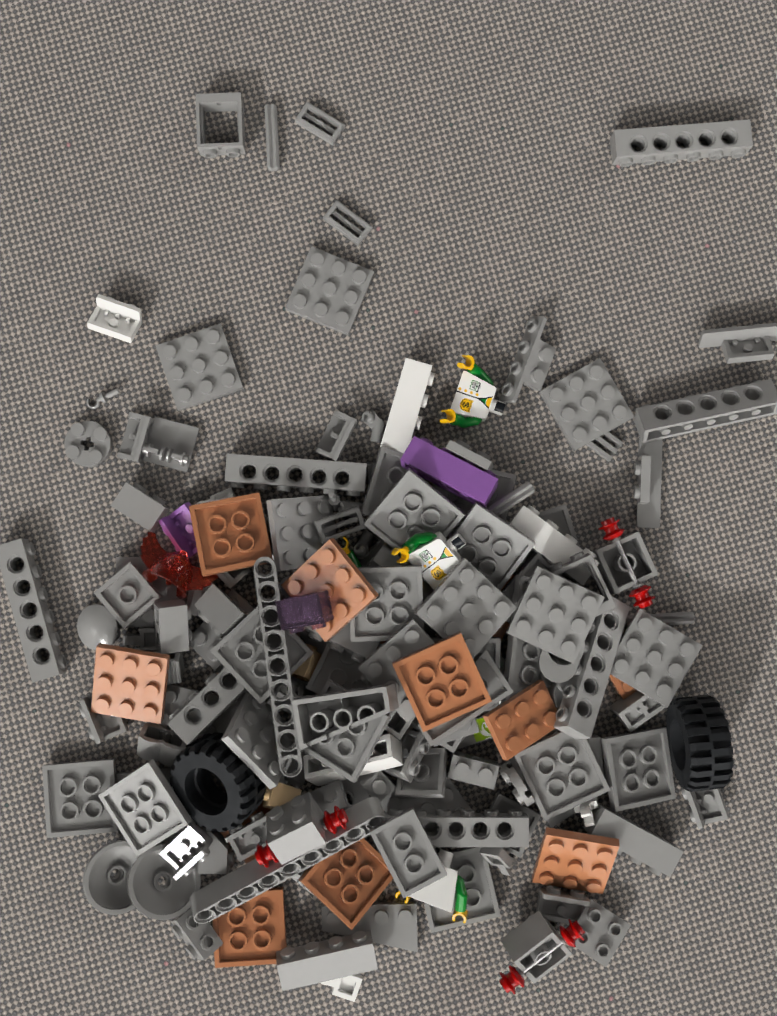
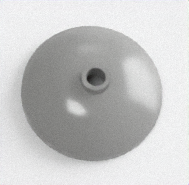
M126 840L113 841L98 849L89 859L83 873L82 885L85 897L96 910L105 914L118 915L135 909L128 893V876L133 863L139 856L136 857ZM118 869V873L115 876H111L112 871Z
M167 844L153 846L142 853L133 863L128 876V893L133 905L146 917L156 920L173 919L186 912L191 907L190 896L199 890L201 885V874H198L197 862L194 869L186 877L182 875L177 880L172 878L176 869L159 854ZM163 876L166 882L163 886H159L158 879Z

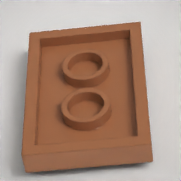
M537 680L532 685L512 696L509 700L484 714L483 718L502 759L508 761L555 729L554 723L557 709L544 680Z

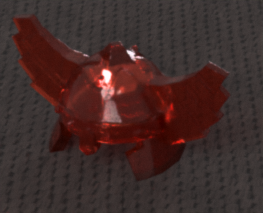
M148 532V537L143 538V546H140L142 553L140 557L147 567L142 572L143 577L150 583L158 579L157 575L166 579L167 585L174 584L178 587L176 596L179 599H185L188 590H203L204 587L211 586L212 582L218 579L217 574L203 577L201 567L191 565L186 551L166 552L158 543L155 533Z

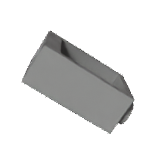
M242 93L195 94L197 148L200 156L216 158L218 155L239 157L246 154L244 100ZM237 111L238 142L206 143L205 112Z
M582 551L571 556V561L562 565V562H558L548 567L549 572L560 575L586 563L600 594L605 597L596 616L616 608L591 554H584Z

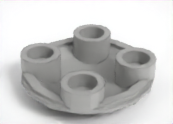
M89 605L82 610L78 617V636L89 649L96 650V646L99 643L113 645L114 641L120 638L121 632L118 628L117 620L104 605Z

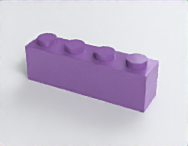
M414 436L400 459L402 468L406 470L410 468L421 478L472 504L478 502L485 508L498 487V478H496L493 472L489 470L482 471L476 468L474 463L464 458L461 460L455 457L453 452L446 448L439 449L433 446V443L424 437L419 439Z

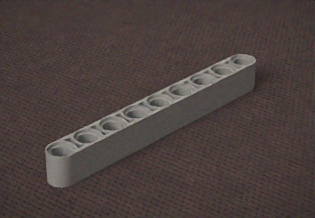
M263 556L256 560L253 572L280 771L285 776L295 777L302 770V757L292 705L294 698L275 562L271 558ZM261 563H267L271 566V572L267 575L260 574L257 569ZM264 587H271L274 590L275 595L271 599L262 597L261 590ZM272 610L277 613L278 620L275 623L265 621L264 614L267 611ZM274 634L280 637L281 644L279 647L272 648L268 645L267 638L270 635ZM280 659L283 661L284 669L282 672L276 673L272 671L270 667L272 660ZM278 683L285 684L288 689L287 694L282 698L274 694V687ZM281 708H287L291 713V717L287 722H280L277 718V712ZM285 733H291L294 737V742L289 747L282 746L280 742L281 736ZM289 758H294L297 761V768L293 772L284 770V762Z
M369 797L346 809L345 812L349 820L346 823L347 828L337 827L336 834H333L328 829L325 830V844L283 865L280 862L276 863L270 860L269 867L266 868L263 864L259 865L257 860L254 859L195 891L190 896L194 921L198 924L208 923L370 835V829L387 821L379 799Z

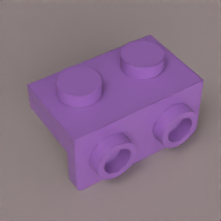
M190 502L184 503L169 516L163 517L158 521L163 532L175 546L176 552L183 559L198 553L189 510Z

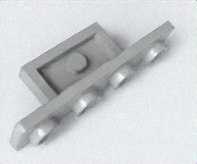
M532 316L527 322L524 336L518 345L516 357L510 366L507 381L502 387L500 401L516 403L523 384L535 391H541L556 352L555 347L540 339L547 321L546 317Z
M777 322L703 330L698 346L699 348L721 346L727 364L771 360L775 353L770 341H777Z
M639 437L638 461H635L634 475H637V485H634L633 496L637 499V528L660 527L663 439L642 443Z

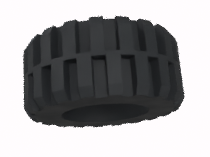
M710 695L673 699L666 710L665 727L667 729L671 765L675 772L676 780L679 781V785L689 792L724 788L731 781L734 760L728 721L724 716L725 713L723 708L720 707L719 701Z
M214 732L213 734L203 735L176 756L171 767L170 775L172 777H170V786L173 787L175 794L191 819L196 822V825L199 827L205 826L209 831L226 832L238 827L258 809V806L264 799L266 785L221 740L223 733ZM209 771L219 777L227 793L216 786Z

